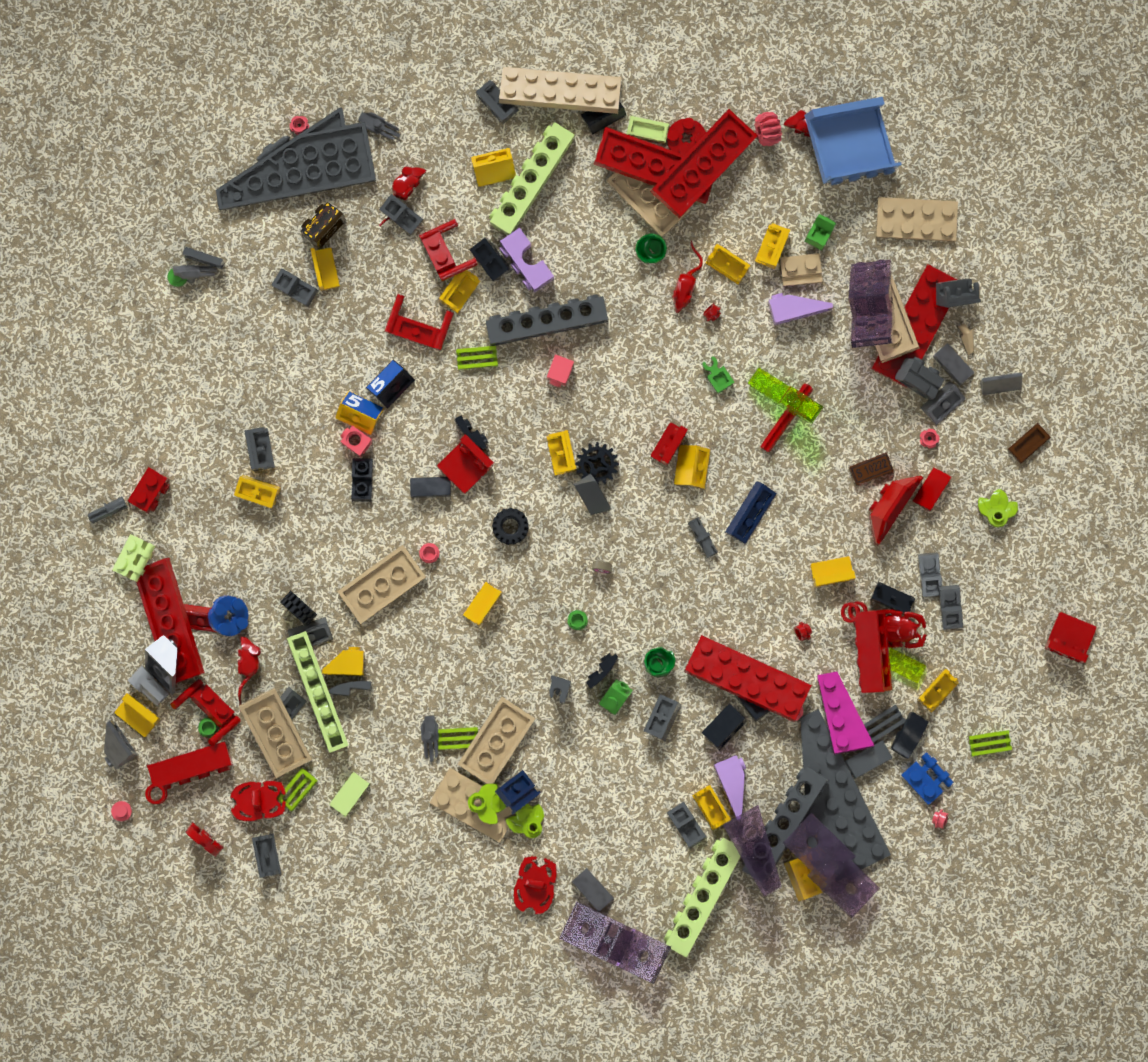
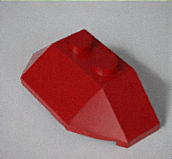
M922 476L895 480L890 485H884L879 493L882 495L879 502L875 500L869 508L871 512L869 520L875 545L879 546L922 481Z

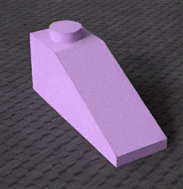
M783 293L771 296L772 299L768 301L774 326L833 309V304L829 302L793 295L783 296Z
M736 755L714 764V767L736 820L739 821L742 819L745 776L743 770L746 769L742 757L738 759Z

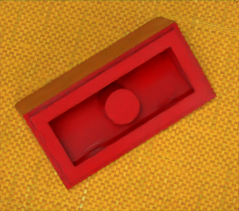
M933 467L913 502L930 512L950 481L951 476Z
M184 604L191 629L216 632L211 628L208 621L209 609H212L211 607Z

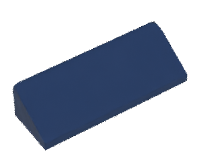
M756 481L725 532L746 544L777 493L763 483Z

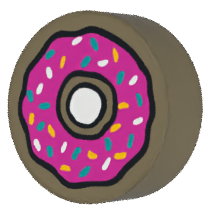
M594 561L592 564V570L595 572L606 574L612 572L613 566L608 562Z

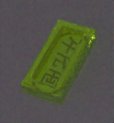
M890 647V670L918 684L926 665Z

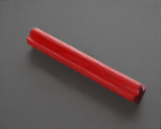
M806 383L802 385L761 444V448L764 451L770 452L812 393L813 388Z

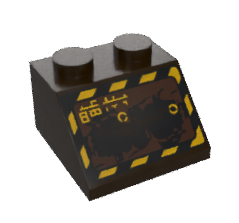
M328 202L325 205L321 204L314 213L316 215L311 220L308 218L302 224V230L300 231L319 250L346 222L344 214Z

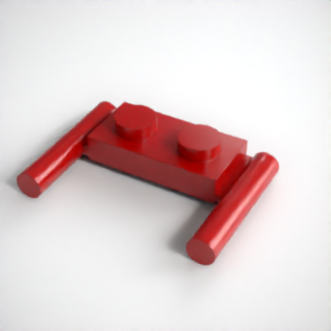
M456 219L419 235L441 282L478 265L476 259L473 258L456 266L441 236L442 233L458 226Z
M397 294L384 332L441 351L454 313L446 310L441 328L438 329L399 316L405 296Z
M200 679L196 680L170 704L173 709H177L190 697L221 728L208 740L211 746L216 745L241 722L240 718L234 715L235 712L207 684L204 686Z

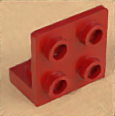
M465 434L460 439L459 444L437 465V468L462 493L466 494L493 467L494 462Z
M1059 612L1044 649L1084 664L1088 658L1087 651L1097 627Z

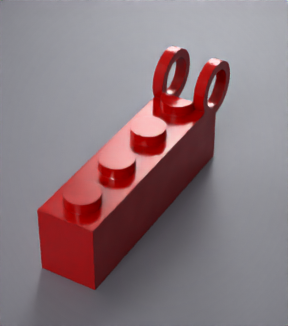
M861 601L844 604L841 608V617L848 623L853 622L856 628L855 645L858 649L857 665L860 671L859 686L861 692L873 693L892 690L885 609L868 611L867 606ZM858 605H860L863 608L862 612H860V608ZM848 606V615L851 619L847 618L845 614V610ZM853 607L856 610V616L853 615Z
M220 742L214 746L204 747L147 765L152 784L145 791L147 801L152 804L163 803L168 796L167 790L172 788L171 784L179 782V786L190 783V779L197 776L199 780L210 777V772L216 770L218 774L229 771V766L233 765L227 742ZM155 787H159L162 790V797L158 801H154L151 798V791Z

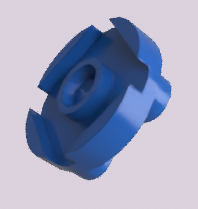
M230 595L221 596L213 602L212 609H209V624L214 631L221 635L234 636L248 626V609L240 598ZM228 610L232 613L231 620L224 618Z

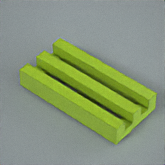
M496 346L456 349L458 370L498 366ZM493 351V354L461 357V354ZM493 358L494 361L462 365L461 362Z
M478 727L438 729V750L468 748L470 744L442 745V741L474 740L478 733ZM474 732L473 736L442 737V733Z
M1009 730L968 736L971 756L1012 750ZM1005 735V739L975 744L973 742L975 739ZM1002 743L1007 745V747L975 752L976 747Z
M301 768L285 788L287 794L302 774L306 776L286 801L283 800L285 795L282 793L277 798L280 803L285 801L286 807L291 812L294 811L318 781L304 768ZM310 779L312 782L307 786V788L302 792V794L291 806L289 804L291 800L300 791L304 784Z

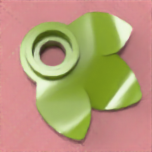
M998 489L991 495L990 499L980 497L978 499V508L982 515L988 517V522L993 527L999 528L1003 527L1009 518L1016 515L1018 503L1008 502L1006 493ZM998 514V515H1000L1002 518H1001V519H996V518H995V515Z
M485 784L478 793L472 794L468 799L469 809L474 813H478L480 820L487 824H497L496 813L506 808V805L495 792L497 784ZM477 799L482 802V805L479 807L474 805V801Z
M527 803L515 813L516 816L505 820L507 826L514 833H523L526 837L532 839L538 837L542 832L541 822L544 818V811L540 804L531 807ZM531 824L535 826V831L530 830Z

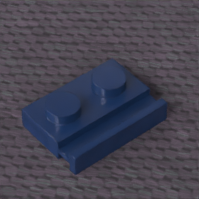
M524 770L495 791L506 807L509 806L511 808L512 814L516 813L541 793L536 791L534 783Z

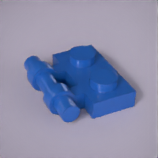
M926 752L921 756L926 764L921 767L916 761L901 776L929 805L944 792L938 786L940 783L943 782L949 787L954 782L949 777L950 774L946 770L943 771L937 764V760ZM930 768L938 776L935 780L926 773Z

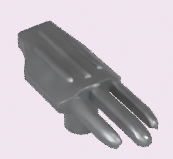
M372 112L361 113L358 121L365 122L368 130L392 140L395 138L382 130L400 137V134L385 127L387 125L399 131L398 127L386 122L384 118Z
M181 265L173 266L172 268L174 275L187 279L188 283H194L195 279L199 277L215 276L213 272H217V269L212 266Z
M424 716V721L421 724V739L424 743L425 758H428L427 743H429L430 762L434 761L433 742L435 758L438 757V724L435 716Z

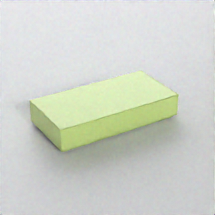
M630 116L627 135L665 144L669 124Z
M353 772L329 805L346 817L370 783Z

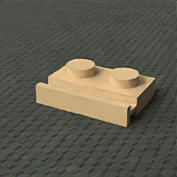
M820 253L780 257L783 287L823 283Z

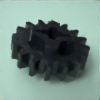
M596 442L595 447L588 444V450L582 448L583 455H577V458L581 461L576 462V466L580 467L577 470V474L583 473L581 479L591 474L598 485L601 481L606 485L607 478L612 481L613 477L611 474L618 473L614 467L619 466L618 462H614L618 456L612 455L613 448L607 450V444L599 447L598 442ZM598 451V454L595 456H587L592 452ZM605 454L609 457L611 465L605 462ZM597 459L601 460V465L603 466L595 469L592 462H596ZM584 463L589 465V474L584 469ZM598 473H607L602 477H596Z

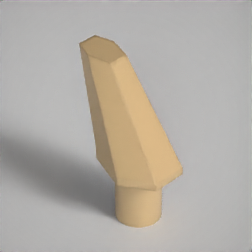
M963 323L958 329L963 334L961 339L969 356L974 352V330H969L965 323Z

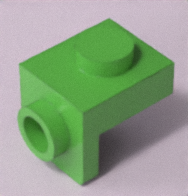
M818 214L804 242L822 250L836 222Z
M616 679L599 705L616 715L631 694L632 689L625 682Z

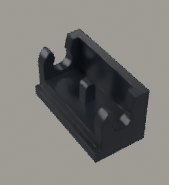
M483 238L469 249L493 282L500 280L504 274L512 271L489 238Z
M878 581L870 600L889 609L903 612L902 615H904L905 612H910L915 598Z
M729 703L703 730L702 734L720 751L745 725L747 720Z

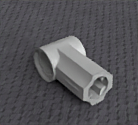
M142 665L128 679V682L139 692L144 693L156 706L162 703L169 695Z

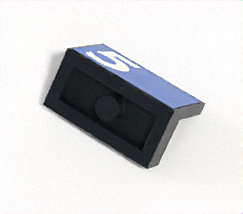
M392 360L366 389L388 409L415 379L405 368L395 360Z

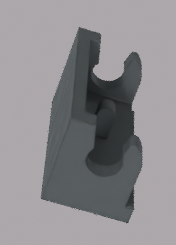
M489 80L476 91V96L504 124L519 109L515 105L500 104V89L493 81Z
M970 278L936 283V305L949 308L981 303L978 282L973 283L974 290L972 289V279Z
M261 427L244 430L251 470L254 472L275 468L268 428Z
M552 675V683L549 689L550 698L554 696L555 690L556 695H559L561 691L559 701L565 704L571 681Z
M660 694L644 732L666 742L681 704Z
M274 834L253 837L252 842L259 877L263 878L282 874Z

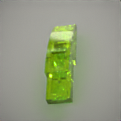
M760 367L748 382L750 387L763 394L767 399L813 424L824 408L816 401L794 387L786 385Z

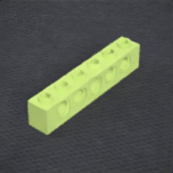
M555 122L552 127L548 125L543 133L544 139L541 143L537 142L532 150L533 156L531 159L527 158L521 167L523 169L520 176L516 175L510 185L513 187L509 193L505 192L501 197L500 202L502 204L498 209L494 208L489 216L491 219L490 225L507 236L516 230L575 139V134ZM555 142L558 147L555 150H550L547 148V144ZM540 158L547 161V164L543 167L536 164V161ZM528 175H534L536 181L528 183L525 178ZM522 191L526 196L524 199L518 200L514 196L515 193ZM512 208L515 213L512 216H506L504 210Z
M305 631L286 638L328 752L330 753L349 746L307 632Z
M723 837L721 841L717 839L711 849L714 851L711 859L706 858L702 866L705 871L701 877L697 875L692 885L695 887L692 895L688 893L682 903L685 905L683 912L678 911L673 920L676 923L672 931L669 929L663 939L666 941V947L686 958L744 851L742 847ZM724 854L727 857L728 861L725 866L717 864L716 858L718 855ZM711 872L716 873L718 876V881L715 884L707 882V875ZM701 890H705L708 893V899L705 902H700L697 899V894ZM692 908L697 909L699 912L696 920H690L687 916V912ZM682 926L689 929V935L686 938L678 936V929Z

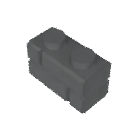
M914 357V359H904L895 379L923 398L933 400L944 382V379L939 376L940 372L932 367H925V362L917 357Z

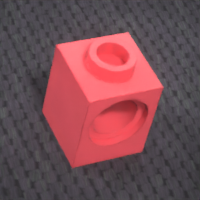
M555 354L547 374V379L550 380L549 384L556 387L566 386L574 361Z
M351 426L350 429L346 428L340 436L342 438L341 444L360 458L373 442L372 439L354 426ZM353 436L361 438L360 443L356 446L350 444V439Z

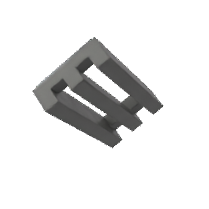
M188 247L184 248V257L223 269L224 261L222 258Z
M894 705L866 722L864 726L872 742H875L904 724L906 720L898 710V707ZM895 711V715L888 718L879 725L875 726L871 730H868V726L878 721L882 717L886 716L890 712ZM896 718L900 719L899 722L892 725L891 727L884 730L875 737L871 735L872 733L887 725Z

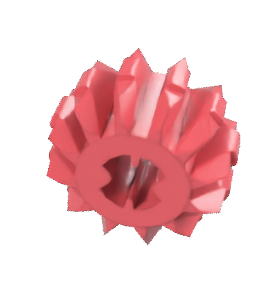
M774 112L759 114L755 118L754 124L759 143L763 146L778 144L781 141L782 135L778 116Z

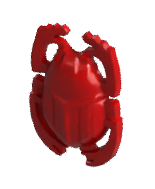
M892 609L885 610V614L891 613V615L886 616L888 642H891L888 643L889 648L903 647V642H905V648L924 646L927 635L924 634L921 638L917 631L921 624L924 629L927 627L922 615L905 612L902 617L903 612ZM910 617L915 618L919 624L910 620ZM919 638L918 642L910 643L912 639Z
M265 781L263 782L264 787H261V782H246L236 786L230 797L234 798L237 804L231 809L234 817L242 821H256L257 819H263L262 813H265L264 817L268 819L284 814L286 802L283 801L281 806L277 801L280 791L283 795L286 794L282 782ZM269 786H275L278 791L274 792L269 789ZM245 787H248L247 789H245L244 791H242L241 794H239V792H240L242 789H244ZM278 806L277 811L270 813L273 808ZM240 811H242L244 814L249 815V816H252V817H251V818H250V817H245V816H243V815L240 814Z
M536 856L524 857L518 872V876H523V879L518 878L515 884L514 903L522 912L529 907H533L535 914H542L549 909L554 897V885L549 884L556 881V864L550 861V859L545 858L543 860L548 864L538 867L532 861L538 859ZM531 863L532 867L527 872H524L525 866ZM546 867L551 869V877L548 876ZM518 889H519V893H520L521 899L523 900L522 903L520 902L519 897H518V893H517V890H518ZM548 895H549V896H550L549 900L547 901V903H546L545 905H543V906L541 907L540 904H542V903L547 899V897H548Z

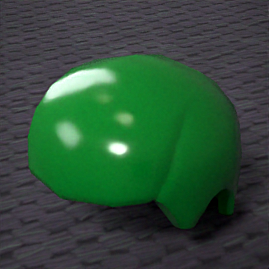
M653 233L642 236L637 241L635 247L637 257L644 263L660 262L666 256L668 249L666 241L660 235Z
M658 647L646 653L643 664L650 675L660 678L666 677L673 671L676 659L672 651Z

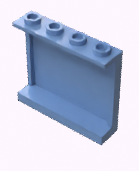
M883 97L812 109L804 115L823 184L831 183V185H837L846 179H849V182L861 179L862 176L873 178L878 176V173L883 172L884 175H889L896 172L895 169L902 165L901 162L895 163L884 126L880 107L885 104Z

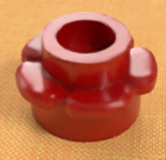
M714 303L711 304L703 313L707 318L706 321H715L721 314L719 311L721 307L716 306Z
M799 622V625L794 627L796 636L800 641L810 640V635L812 634L810 626L807 623Z

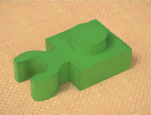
M712 356L713 366L709 367L705 362L702 363L704 370L711 373L707 376V379L716 393L719 394L735 382L724 366L721 368L717 367V359Z

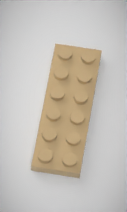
M503 67L499 103L618 114L621 77Z

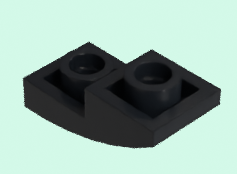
M462 415L455 418V422L464 435L466 434L482 451L487 450L486 444L489 442L485 434H480L478 430L470 433L472 426L469 420H464Z
M352 459V501L372 502L373 459Z
M609 653L600 659L602 663L599 664V667L603 672L595 671L588 676L589 680L586 684L590 690L608 675L618 659L617 654L612 656Z
M914 712L909 713L902 730L897 732L891 750L908 759L918 745L929 722Z

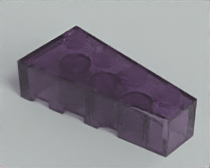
M757 805L723 824V827L762 895L766 898L780 890L782 885L760 808Z

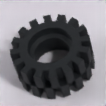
M509 508L502 509L501 512L496 514V517L493 519L492 528L495 537L501 543L515 545L527 536L529 524L523 512L518 509ZM507 519H514L519 525L518 530L514 534H507L503 530V523Z
M291 590L280 601L306 627L317 616Z

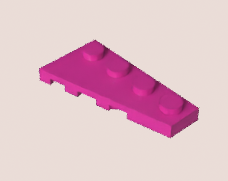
M838 672L817 675L834 755L874 747Z

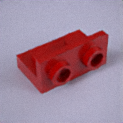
M670 422L651 453V457L668 466L688 429L682 425L679 427Z
M148 467L129 497L128 502L148 514L150 511L154 512L159 505V496L161 493L164 495L170 487V484H168L169 479Z

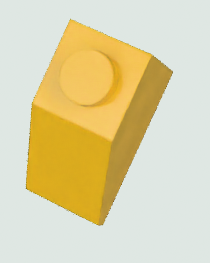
M348 647V650H343L322 669V674L364 676L365 652L360 651V647Z

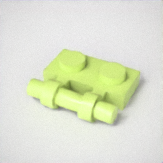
M130 534L112 570L138 582L140 576H143L145 572L144 568L148 560H151L154 555L152 552L155 546Z

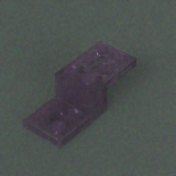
M891 259L851 264L848 299L852 313V348L892 344L894 304L891 293Z
M812 813L783 842L811 870L807 876L850 918L854 917L880 889L852 862L856 856ZM808 837L816 839L817 845L815 848L807 845ZM848 883L855 886L856 892L854 894L847 893L846 885Z
M577 901L559 938L652 984L655 983L671 949V946ZM588 923L589 930L583 934L582 927ZM648 952V959L642 962V954Z

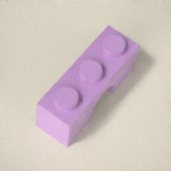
M520 228L500 241L502 247L499 249L505 258L510 257L513 262L511 264L516 274H522L524 277L522 282L528 290L532 289L535 293L554 280V275L543 260L535 265H528L523 261L522 256L526 250L531 248V243Z

